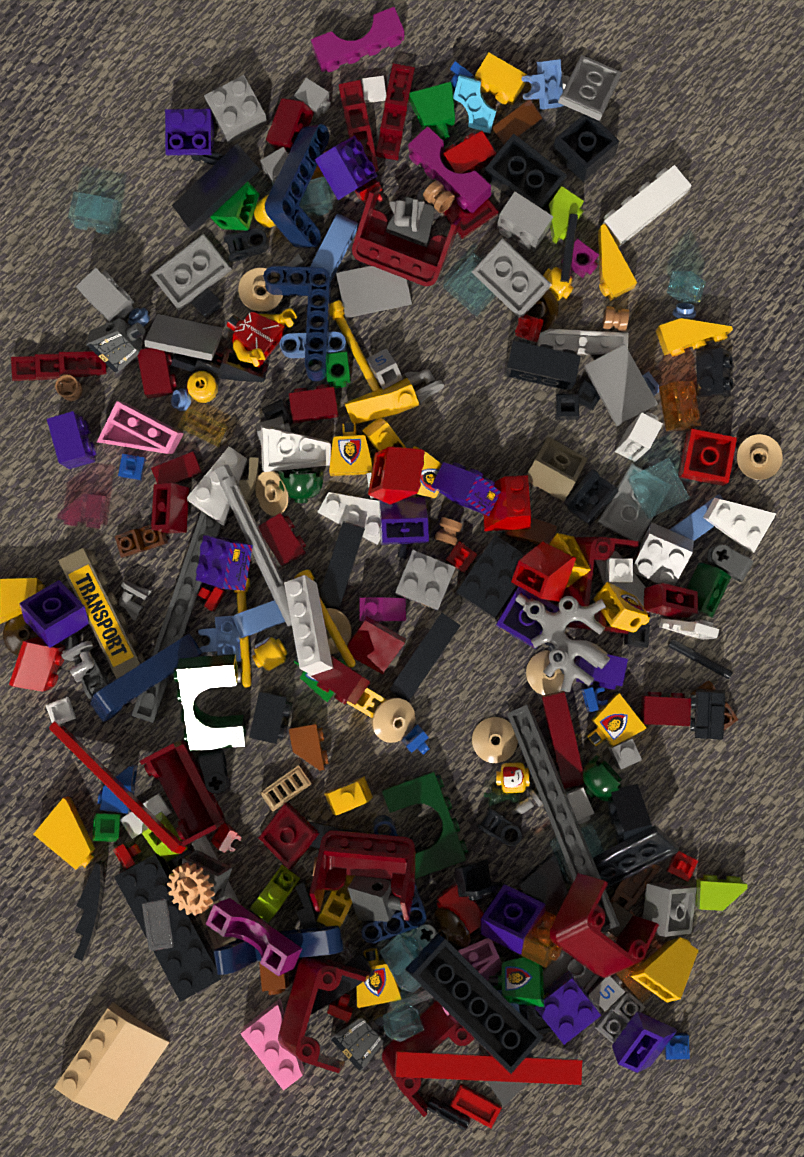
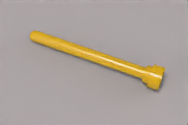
M340 300L330 304V317L336 320L372 392L378 390L380 386L343 316L345 308Z
M304 570L294 577L295 579L305 575L313 581L315 579L310 570ZM320 598L325 626L346 665L352 668L356 662Z
M247 578L245 591L234 590V593L237 592L238 614L247 610L246 592H248V587H250V578ZM249 636L240 638L242 685L245 688L251 686Z

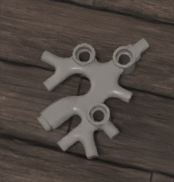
M520 593L515 601L521 604L528 617L538 621L543 629L540 635L531 639L533 646L536 648L547 642L555 646V649L549 654L550 663L543 672L551 678L557 669H563L562 691L570 692L575 678L590 686L594 678L574 663V658L581 656L595 668L603 669L610 660V657L607 656L608 653L595 643L586 640L569 639L566 636L565 628L572 621H581L600 635L605 627L595 620L594 615L606 607L603 600L600 599L589 606H580L574 597L565 596L559 602V611L552 613L547 611L543 603L533 598L528 599ZM567 602H572V608L566 610L565 604ZM535 606L539 607L537 614L532 613V609ZM558 653H561L563 656L560 662L555 660V656Z

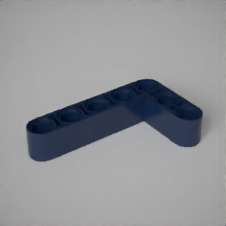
M323 124L301 128L265 202V211L268 217L296 248L316 247L321 241L319 229L302 210L299 203L318 165L315 159L323 154L329 142V130Z
M269 267L264 271L263 277L266 290L270 294L308 296L305 368L309 379L321 381L327 374L331 299L329 272L321 267ZM272 279H279L276 283L270 282ZM296 279L302 280L300 283H293ZM317 280L325 281L323 284L315 283ZM316 301L324 302L322 305L319 306L314 304ZM316 322L323 323V325L320 327L313 326V324ZM315 343L322 344L320 348H312V345ZM316 364L322 366L319 370L310 369Z
M188 634L93 695L90 704L102 722H105L118 714L123 705L173 674L174 668L178 666L179 658L199 657L203 652L192 636Z
M380 815L374 820V834L398 836L394 822L389 816ZM382 824H387L390 826V829L387 832H380L378 827ZM416 882L411 911L419 910L421 911L420 915L417 917L410 916L409 921L404 920L402 911L396 910L392 918L399 919V922L394 925L384 921H362L361 934L364 941L376 943L420 927L425 923L426 912ZM369 926L377 927V930L372 933L367 932L365 929Z
M338 925L278 931L302 948L299 957L330 955L344 950ZM239 938L213 950L218 975L234 973L257 961H261L259 951L250 943Z

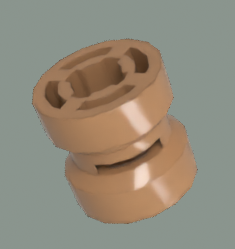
M438 180L432 182L423 194V198L428 203L434 204V208L439 213L445 212L455 199V196L450 191H446L443 184Z
M606 306L602 328L611 329L614 326L618 331L625 332L630 310L622 308L616 312L614 307Z
M63 375L56 381L55 388L57 393L67 401H76L82 395V385L73 376Z
M441 517L439 524L442 528L436 532L434 539L456 546L458 540L456 532L461 531L463 524Z

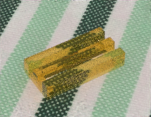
M190 407L184 412L177 425L178 428L218 448L225 436V432L229 428ZM189 414L221 428L220 433L189 418ZM185 422L216 436V440L185 426Z

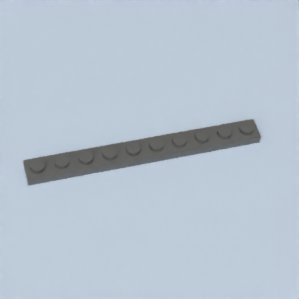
M201 511L152 657L185 636L203 583L196 580V569L199 563L200 545L203 535L219 536L222 527L220 523L203 511ZM171 675L138 696L132 716L155 723Z
M526 704L507 713L573 879L575 880L578 873L601 879L531 706ZM604 890L597 904L605 913V922L600 930L601 932L620 926L607 892Z

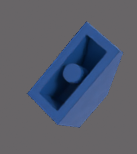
M138 765L129 766L116 776L133 795ZM106 785L103 787V790L99 791L98 804H101L100 810L127 814L132 812Z

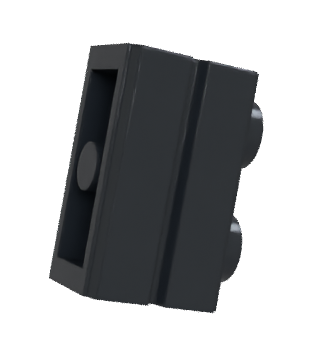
M697 689L696 695L691 696V708L696 709L695 718L691 717L690 731L695 732V738L722 740L724 738L725 690Z

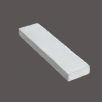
M548 329L540 333L537 346L547 344L553 346L554 350L562 352L563 349L575 351L576 354L605 355L624 344L628 349L629 333Z

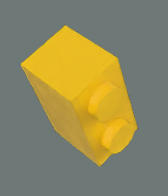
M488 52L474 79L481 80V92L493 94L502 104L508 103L513 105L526 84L521 78L527 74Z

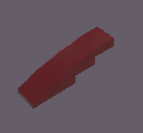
M394 63L392 65L376 157L398 160L415 67Z
M357 80L338 84L349 138L355 136L361 142L364 153L368 160L373 163L375 172H377L379 169L361 81Z
M59 352L58 354L11 357L12 381L58 379L63 375H71L75 378L107 374L106 363L94 352Z
M559 691L542 695L547 726L564 789L585 784L583 781V769L565 692Z

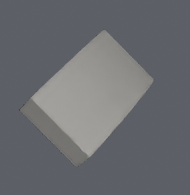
M626 991L597 1023L595 1028L611 1043H614L637 1011L642 1013L645 1006L631 993Z

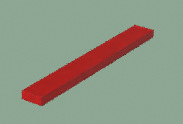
M54 721L49 726L50 730L172 852L182 854L187 847L182 846L181 841L63 725Z
M396 1051L394 1076L581 1085L582 1060L526 1057L514 1072L510 1074L491 1055Z

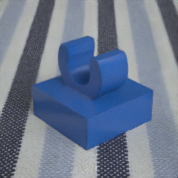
M456 61L450 68L455 74L450 81L455 89L460 74L475 78L472 73Z
M122 454L118 476L142 481L146 458Z
M593 687L581 689L588 712L599 710L598 705H606L608 703L607 700L599 701L597 699V694L605 691L604 688L593 690Z
M418 724L401 740L411 753L418 749L424 755L430 749L425 743L429 737Z
M687 1033L675 1034L665 1047L666 1060L690 1059L689 1035Z

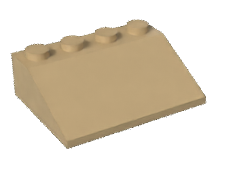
M113 1002L107 1008L54 1088L73 1102L117 1121L170 1041Z

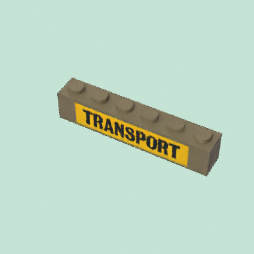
M82 548L58 560L77 599L85 606L88 622L116 679L147 660L143 653L139 654L136 648L138 641L133 633L129 634L125 626L128 624L123 612L119 613L115 606L118 604L114 593H109L105 585L108 583L106 576L102 571L99 572L95 565L98 563V560L93 551L89 552L88 549Z

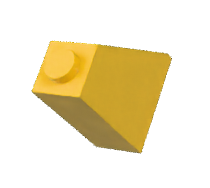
M38 578L0 579V624L22 614L19 603L43 590L45 585L42 584V581Z
M69 796L62 798L33 835L75 870L81 866L85 868L94 858L91 854L95 847L72 799Z
M681 937L667 941L633 971L631 977L665 1002L679 1000L683 995L699 950L692 946L690 941Z

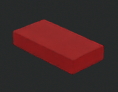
M460 1084L450 1103L452 1108L490 1129L502 1109L501 1105L463 1084Z

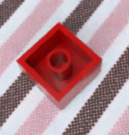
M696 429L689 430L685 437L678 477L721 486L729 483L737 437Z

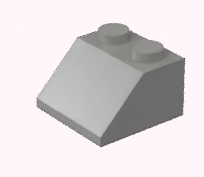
M648 883L644 894L645 904L642 918L658 923L659 926L655 934L663 937L691 934L697 887L668 883Z

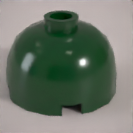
M312 467L290 469L284 473L282 470L278 471L288 492V498H293L295 503H307L308 498L318 495L323 486V469L318 468V472L311 471ZM279 481V487L284 492V486Z
M595 755L583 770V781L586 784L584 790L592 799L598 797L603 801L611 800V792L622 788L619 783L622 778L605 760L600 763L598 761L600 756Z

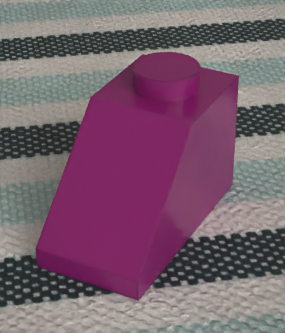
M359 598L360 622H363L366 616L376 622L406 621V598Z

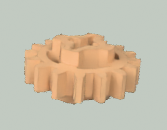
M185 863L175 868L173 873L169 875L172 881L167 883L172 888L168 893L174 896L173 904L178 902L179 910L185 908L187 915L193 913L195 916L207 910L209 905L214 902L211 897L215 895L210 890L214 884L208 882L209 874L204 876L203 868L197 870L196 864L189 865Z

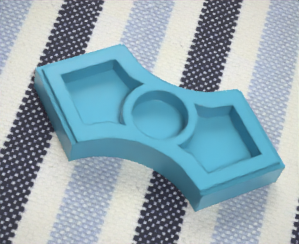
M460 74L453 99L463 104L469 115L468 126L470 128L490 133L497 110L490 107L483 99L481 80Z

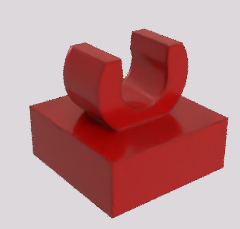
M372 179L354 191L357 197L364 201L366 205L369 192L377 185L380 186V184L375 179ZM380 194L377 199L378 202H382V197Z
M527 314L519 317L515 336L538 342L544 320Z
M458 542L446 561L465 573L477 554L461 542Z
M202 587L198 595L207 600L204 607L215 612L226 592L218 587H215L212 592Z
M224 823L218 828L211 842L218 850L224 853L227 850L235 852L236 849L231 844L234 839L241 841L242 837L231 825Z
M124 844L113 849L124 870L135 864L132 857L141 852L137 844L126 849Z
M679 851L673 855L666 871L689 882L698 860Z
M345 993L339 998L338 1002H331L328 1006L327 1014L349 1022L353 1008L347 1005L351 995Z

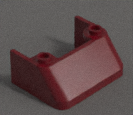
M377 185L369 192L352 246L353 256L360 262L422 286H432L440 276L462 218L457 216L451 225L448 236L439 234L432 237L427 248L386 232L388 226L386 214L374 209L381 187Z
M574 537L591 570L567 587L563 597L572 596L579 602L580 606H589L594 560H607L613 555L614 547L633 549L638 546L639 541L607 537ZM567 602L565 604L566 610L572 608V602ZM601 610L595 613V620L605 627L603 632L628 634L629 631L606 626V618ZM572 621L566 626V628L594 631L581 621Z
M184 739L172 743L140 760L141 765L145 764L144 768L149 777L154 776L155 779H159L179 818V826L176 827L179 837L183 840L181 842L182 846L216 830L226 822L224 813L214 794L207 790L203 772Z
M345 831L327 832L321 840L310 889V896L315 911H321L325 890L336 891L341 889L345 884L347 875L392 879L391 890L395 896L401 898L400 905L404 920L409 921L415 889L416 851L413 841L410 838Z
M578 873L550 929L551 941L594 974L604 978L641 962L646 955L659 924L632 916L615 943L600 931L605 922V913L597 904L608 883L604 880Z
M319 956L304 957L298 965L278 1034V1042L283 1049L302 1062L340 1073L345 1065V1061L320 1054L321 1049L318 1041L305 1035L318 988L326 991L336 989L341 982L342 975L366 982L370 977V972Z
M436 1000L391 1040L382 1051V1061L398 1088L423 1117L428 1113L426 1101L417 1092L421 1086V1078L394 1076L396 1051L432 1052L448 1037L459 1046H466L474 1040L451 1015H446L444 1009Z

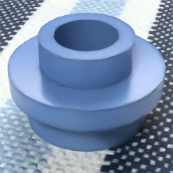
M678 303L673 310V315L677 319L691 320V318L696 316V311L694 310V305L690 303Z
M145 308L134 309L129 314V325L132 326L138 322L144 327L150 320L148 311Z
M184 388L175 390L171 397L172 406L179 411H186L191 404V396L188 390Z

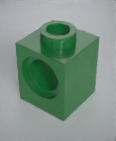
M347 352L328 354L327 382L328 385H333L334 388L346 387V383H351ZM340 366L344 369V372L340 376H335L332 374V369Z
M96 814L93 818L92 841L116 842L119 838L120 815Z

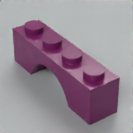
M395 7L373 15L372 27L367 35L361 39L354 41L343 40L331 31L311 39V46L321 72H333L342 64L347 62L348 64H353L359 61L360 57L368 54L373 56L378 54L383 48L388 46L393 48L400 45L404 40V29Z
M428 126L408 144L411 161L415 165L420 164L430 179H436L443 184L444 189L450 191L455 196L457 204L462 209H468L473 213L491 196V185L476 171L458 174L448 170L443 165L441 159L444 153V142Z
M231 898L214 904L206 922L207 926L223 937L239 938L253 945L261 954L260 964L277 976L294 969L302 951V948Z

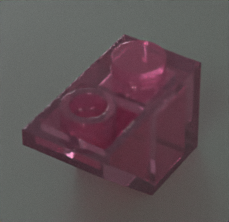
M82 494L59 512L57 519L64 521V525L78 526V522L87 523L86 527L100 529V525L107 526L110 498L107 496Z

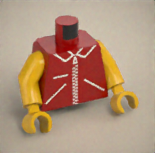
M285 309L282 314H257L250 312L244 320L232 315L227 322V327L234 331L232 344L238 359L243 362L253 363L255 367L259 368L284 336V325L286 324L288 327L293 326L292 319L297 318L293 309Z

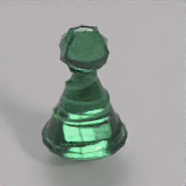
M490 784L489 793L484 792V797H489L488 805L491 807L508 799L513 803H517L521 799V794L504 793L501 788Z

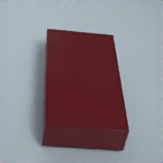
M194 452L187 453L151 468L157 484H177L202 474Z

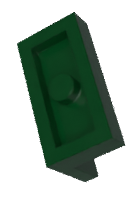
M701 562L698 563L686 589L698 591V611L705 616L713 618L732 577L719 568Z

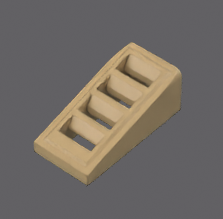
M298 765L261 791L260 794L271 810L275 811L312 783L300 765ZM296 773L303 785L299 786L292 775ZM286 779H289V781L295 788L293 792L286 784ZM279 784L287 793V796L285 798L277 788ZM271 790H273V792L276 794V796L280 800L279 802H275V800L269 793Z

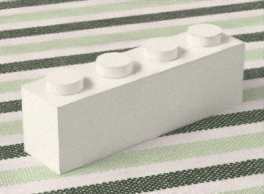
M675 165L669 170L667 168L661 170L656 175L657 179L654 182H646L639 188L638 191L640 193L635 197L630 195L621 203L622 207L617 211L613 209L604 216L603 219L605 221L603 224H606L618 248L688 193L692 185Z
M641 413L626 429L615 452L636 462L650 449L663 423L659 422V418L652 413Z
M305 575L284 582L299 668L310 675L333 669L317 583Z

